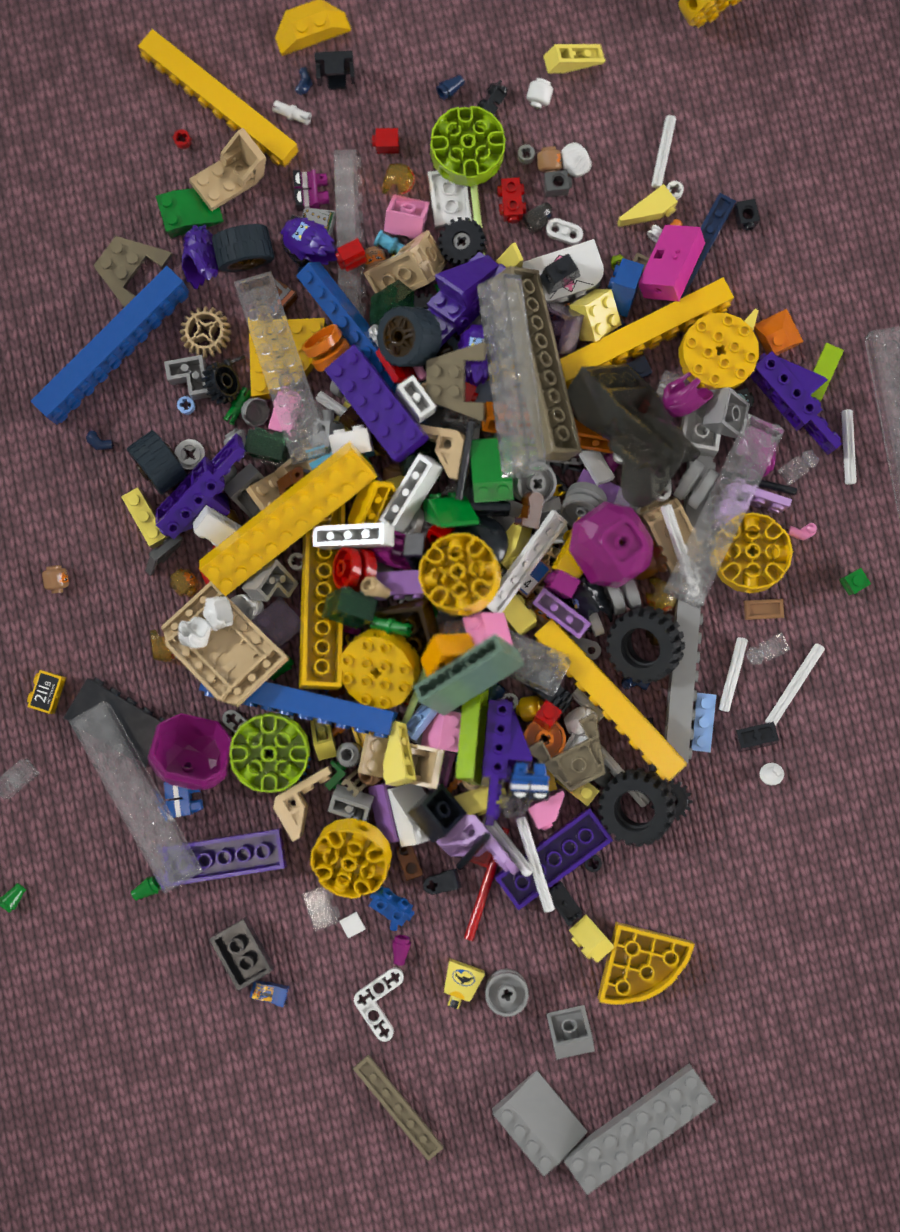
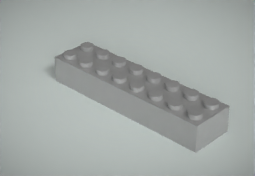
M687 1064L576 1144L563 1160L588 1195L716 1101L692 1066Z

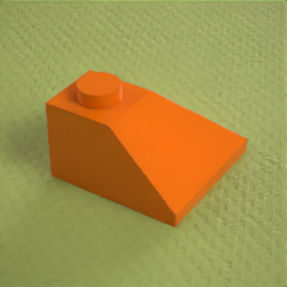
M787 309L756 323L754 326V330L767 355L772 351L777 356L804 342Z

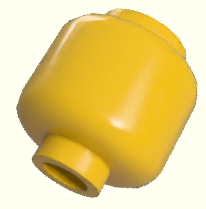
M536 695L522 697L518 705H516L517 715L525 722L533 721L535 714L544 704V700Z

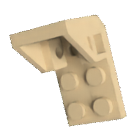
M242 128L235 133L221 151L220 160L189 178V183L209 209L213 211L253 187L264 177L266 156L245 129Z
M427 230L402 247L396 255L365 269L363 274L383 305L435 280V275L443 270L447 261L442 256L430 231Z
M419 424L429 436V440L436 443L435 452L448 477L458 482L465 435L456 430ZM470 453V459H469L467 477H468V472H469V467H470V462H471V453Z
M310 444L282 464L274 473L250 485L246 491L262 511L280 497L277 480L296 467L312 471L309 463L320 458L318 453L312 452V445Z
M669 496L666 501L660 502L655 500L635 512L652 539H654L656 545L663 547L662 554L667 557L666 565L673 575L681 571L661 511L662 506L671 504L691 565L707 556L682 504L676 497Z
M366 734L358 773L383 778V762L389 739ZM410 743L416 781L409 784L437 789L445 750Z
M327 766L276 796L273 808L292 841L304 835L309 805L303 794L314 789L316 782L319 781L322 784L331 779L330 774L334 772L331 766ZM295 800L296 805H292L291 801Z

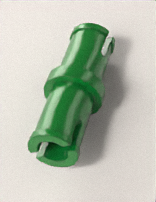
M242 387L235 401L231 402L232 406L223 418L224 421L228 422L232 416L229 424L234 425L241 413L243 403L251 397L250 390L244 396L247 388Z
M377 617L371 619V623L375 625H370L371 629L386 631L390 635L395 633L407 637L411 633V630H407V628H412L411 624L396 622L395 619L386 620Z

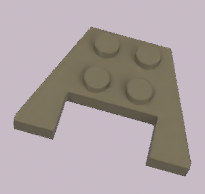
M115 236L94 267L125 307L135 297L125 288L145 260L148 258L164 269L173 254L163 249Z
M486 342L426 360V393L432 402L484 421L485 402L465 401L466 360H486Z
M594 712L578 720L587 739L554 757L550 756L542 740L528 747L530 753L540 763H544L546 769L570 792L606 774Z

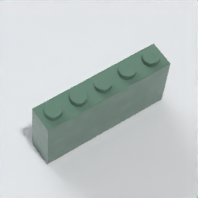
M494 634L413 687L421 704L445 716L525 664L517 648Z

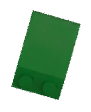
M194 188L173 190L156 196L163 223L170 239L186 234L192 229L193 225L197 227L206 225L207 228L224 223L220 207L211 211Z
M509 437L473 439L471 466L474 503L514 500Z
M456 491L448 492V495L441 496V493H430L429 497H426L423 501L424 521L436 526L452 527L479 524V519L467 497L463 496V500L455 499Z

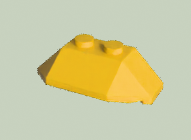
M314 0L286 10L275 39L281 56L350 32L351 28L345 12L324 0Z
M373 481L360 490L348 516V525L382 523L379 521V518L396 492L393 483Z

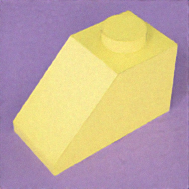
M313 717V721L310 720L313 745L318 760L336 757L337 749L332 726L318 723L317 718Z
M558 779L555 781L586 806H589L599 793V790L590 783L570 792Z

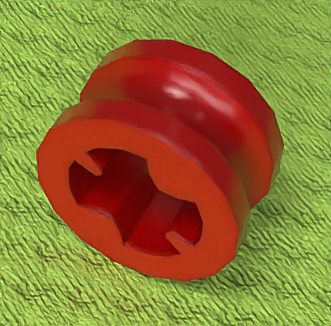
M181 129L174 133L173 140L178 148L186 149L191 145V138L186 130ZM182 136L186 141H180L179 137Z

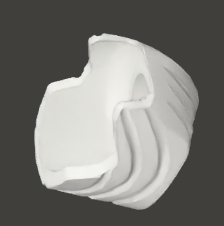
M570 143L562 149L563 170H567V173L574 178L589 172L592 162L582 145Z
M248 594L236 595L230 599L252 622L258 619L264 612L263 601L252 600Z
M227 597L206 598L203 616L209 622L211 628L217 631L232 625L233 614Z
M193 617L190 621L182 620L178 627L180 643L191 648L205 647L208 643L211 626L201 617Z
M580 706L569 712L564 718L568 733L571 734L573 732L578 735L585 733L578 720L593 712L596 715L598 727L597 713L587 706Z

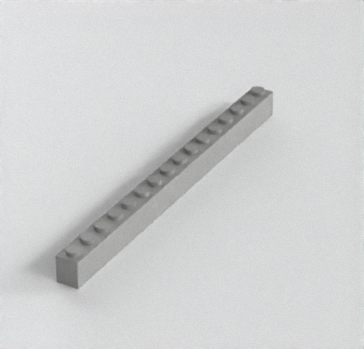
M689 455L687 458L686 470L690 469L696 459L704 464V469L700 474L702 478L708 469L715 470L716 463L713 462L712 456ZM714 483L696 510L687 504L692 495L691 492L687 494L683 503V508L704 552L709 548L707 530H710L711 519H708V513L712 510L713 501L710 500V492L714 490ZM708 557L691 565L700 594L690 596L682 572L679 571L677 576L674 623L678 622L680 625L678 627L679 632L683 631L684 638L681 639V642H685V649L681 651L684 655L679 661V665L669 674L664 738L687 763L688 759L692 758V748L689 747L690 740H693L694 729L691 728V722L695 720L693 701L696 702L697 690H694L695 682H698L699 672L696 671V663L700 661V652H697V649L702 639V633H699V625L703 623V614L700 612L701 606H704L705 602L702 587L706 586L704 568H707Z

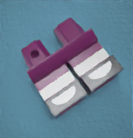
M315 169L310 172L293 170L295 204L298 212L304 211L305 208L320 209V205L329 203L328 191L318 192V187L328 186L326 173H316Z

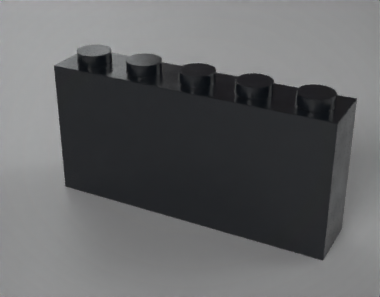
M97 677L94 679L87 678L63 718L145 768L150 767L148 755L156 726L167 719L162 716L157 718L153 715L154 712L145 706L142 709L137 706L138 702L130 697L125 699L120 696L121 692L113 687L110 689L105 687V682Z

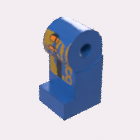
M256 980L252 984L250 998L284 1007L289 986Z

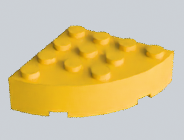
M325 318L249 321L252 398L257 397L264 400L274 398L278 392L284 393L295 388L309 375L314 366L311 363L312 358H308L303 352L302 345L310 336L327 326Z
M615 922L611 943L615 947L607 956L597 997L599 1002L614 1005L640 1002L661 993L677 979V976L685 968L690 960L695 944L690 940Z

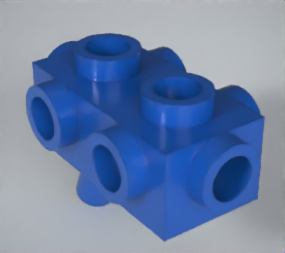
M380 886L377 891L369 896L371 898L369 907L391 920V931H397L398 924L402 926L406 920L409 922L415 913L412 910L413 905L406 898H400L387 887Z

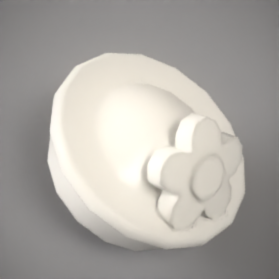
M767 763L760 770V778L765 784L777 785L783 780L784 771L776 763Z

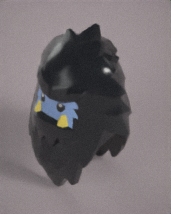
M583 573L580 578H577L580 582L572 596V609L587 621H589V617L593 613L602 611L607 615L611 623L614 612L609 603V598L604 593L605 589L601 585L591 584Z

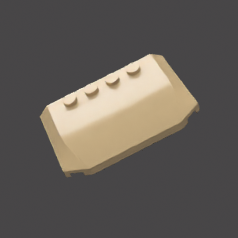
M210 581L165 622L161 628L164 632L165 644L168 649L218 701L239 707L289 658L228 597L227 599L230 602L233 614V624L217 631L211 628L208 643L205 647L191 648L182 645L178 637V627L181 621H190L193 617L205 619L203 611L206 598L227 597Z

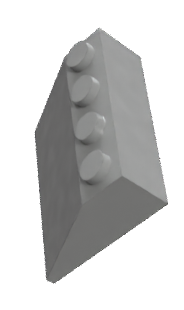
M537 1070L492 1108L495 1118L543 1176L556 1167L588 1132Z

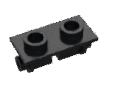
M501 80L489 85L486 90L488 94L485 99L482 98L479 101L477 107H481L493 115L495 114L498 107L493 103L496 102L500 105L508 90L503 85L499 86L502 82Z

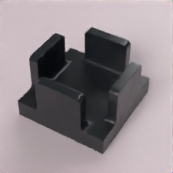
M353 51L314 52L318 86H322L321 76H327L329 90L346 89L347 75H350L351 84H355Z

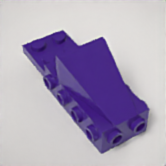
M478 252L468 263L435 275L440 291L429 300L427 306L428 310L437 317L442 330V344L440 348L455 333L460 335L499 296L495 276L505 270L506 267L503 264L496 263L489 255L485 256Z
M772 351L768 355L763 353L758 358L756 367L749 377L796 431L803 427L823 451L829 455L842 445L841 439L836 432H832L827 427L828 423L826 420L817 415L823 409L820 407L821 403L819 400L811 397V394L819 389L827 381V378L782 359Z
M236 433L212 460L204 456L155 510L156 526L163 535L175 539L180 533L192 529L194 520L206 505L224 516L230 513L228 497L222 491L225 487L224 476L231 471V466L236 461L239 462L245 454L243 439L240 435Z
M507 699L489 700L487 710L481 786L488 787L485 825L493 826L494 820H498L500 804L497 801H500L501 790L504 788L505 783H509L511 770H514L515 763H527L528 772L532 763V756L513 709V702H508Z

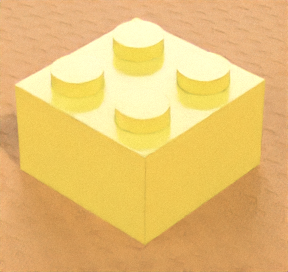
M594 289L569 305L580 341L596 342L622 325L612 289Z

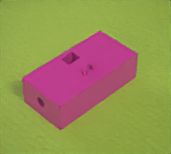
M664 226L638 282L644 298L680 301L705 245L700 227Z

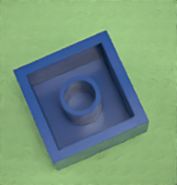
M622 258L620 265L616 264L613 272L615 278L611 277L608 288L612 289L619 315L627 317L637 293L638 282L641 278L644 264Z

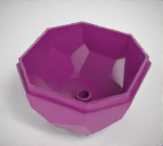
M604 501L573 523L569 552L591 584L619 588L649 567L653 555V539L632 507ZM620 539L623 540V546L619 545Z
M180 713L156 726L148 761L156 775L170 785L191 790L213 788L222 782L227 775L232 739L218 721Z

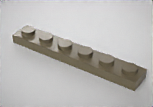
M369 1055L353 1067V1070L428 1161L443 1149L441 1142Z

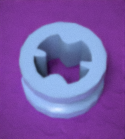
M184 396L178 400L177 407L181 413L189 415L195 410V402L190 397ZM185 401L191 404V407L188 406V410L182 407Z

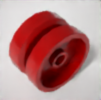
M341 547L333 563L332 573L335 586L339 590L363 592L361 590L362 581L366 577L376 578L377 561L374 552L370 549L356 550L352 547Z

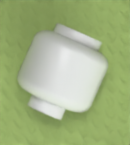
M537 78L530 83L526 95L527 100L531 102L530 106L541 109L542 106H547L550 103L553 87L549 81Z

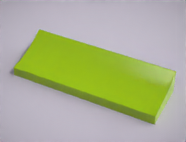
M489 688L462 704L456 778L472 785H481Z

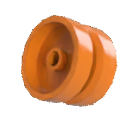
M336 324L320 329L302 345L303 352L308 358H312L311 363L318 372L325 371L331 363L351 347L347 339L341 338L342 332Z
M532 721L523 732L528 747L540 741L541 736L545 735L547 741L544 744L551 757L561 753L566 744L564 729L558 722L548 732Z

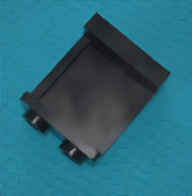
M470 466L468 472L469 503L476 515L508 517L511 510L509 500L474 503L472 466Z

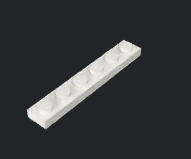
M551 510L539 529L502 577L500 587L494 599L486 606L491 612H503L568 522L560 514Z

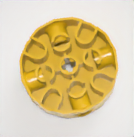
M679 0L678 5L688 24L699 28L707 20L709 22L714 21L719 17L718 13L730 5H736L741 0Z
M711 313L699 318L684 334L678 349L683 374L688 372L692 374L686 379L692 382L695 378H699L700 383L697 385V388L709 390L726 387L735 389L739 387L754 371L759 358L758 340L752 328L741 318L729 313Z
M747 513L737 515L724 524L714 539L711 558L714 571L723 583L735 591L751 594L766 591L781 580L790 567L793 550L790 536L774 519L767 515ZM752 550V553L755 555L751 556L748 551Z
M453 533L438 539L431 545L432 547L420 562L418 578L423 593L439 610L453 616H468L481 611L494 599L500 587L501 569L497 557L487 544L470 534Z
M369 629L358 635L342 653L339 667L342 669V683L348 693L362 705L379 709H390L401 704L414 689L413 686L417 684L421 673L419 656L402 635L395 633L390 635L386 631Z
M355 818L341 819L324 827L312 849L310 864L312 870L315 871L316 876L319 878L318 881L325 889L337 896L351 899L360 898L361 895L372 894L377 891L385 881L391 864L392 852L388 840L376 826Z

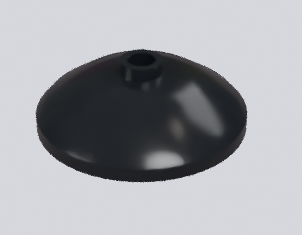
M477 516L479 524L455 527L453 533H466L480 537L493 551L499 564L504 559L508 550L507 534L502 525L493 518Z

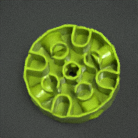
M456 107L448 110L438 118L431 133L430 155L434 168L444 179L456 185L474 186L485 183L498 172L503 163L506 139L502 124L492 113L481 107Z
M274 712L255 715L243 723L232 738L229 753L231 767L240 782L254 791L268 793L283 791L296 783L307 767L310 754L307 735L299 723L287 715ZM270 749H272V750L274 751V752H273V755L270 754V755L268 756V755L266 754L267 751L270 750Z

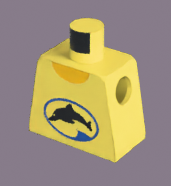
M450 958L444 993L451 995L448 1006L459 1009L461 1000L470 1002L485 975V970Z

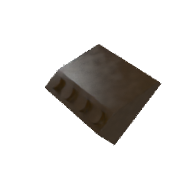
M430 599L411 600L369 612L370 619L373 617L386 620L395 619L396 622L411 624L412 628H407V630H411L408 637L402 636L406 638L405 641L410 644L412 649L414 648L417 652L422 673L423 665L420 659L433 636L440 634Z

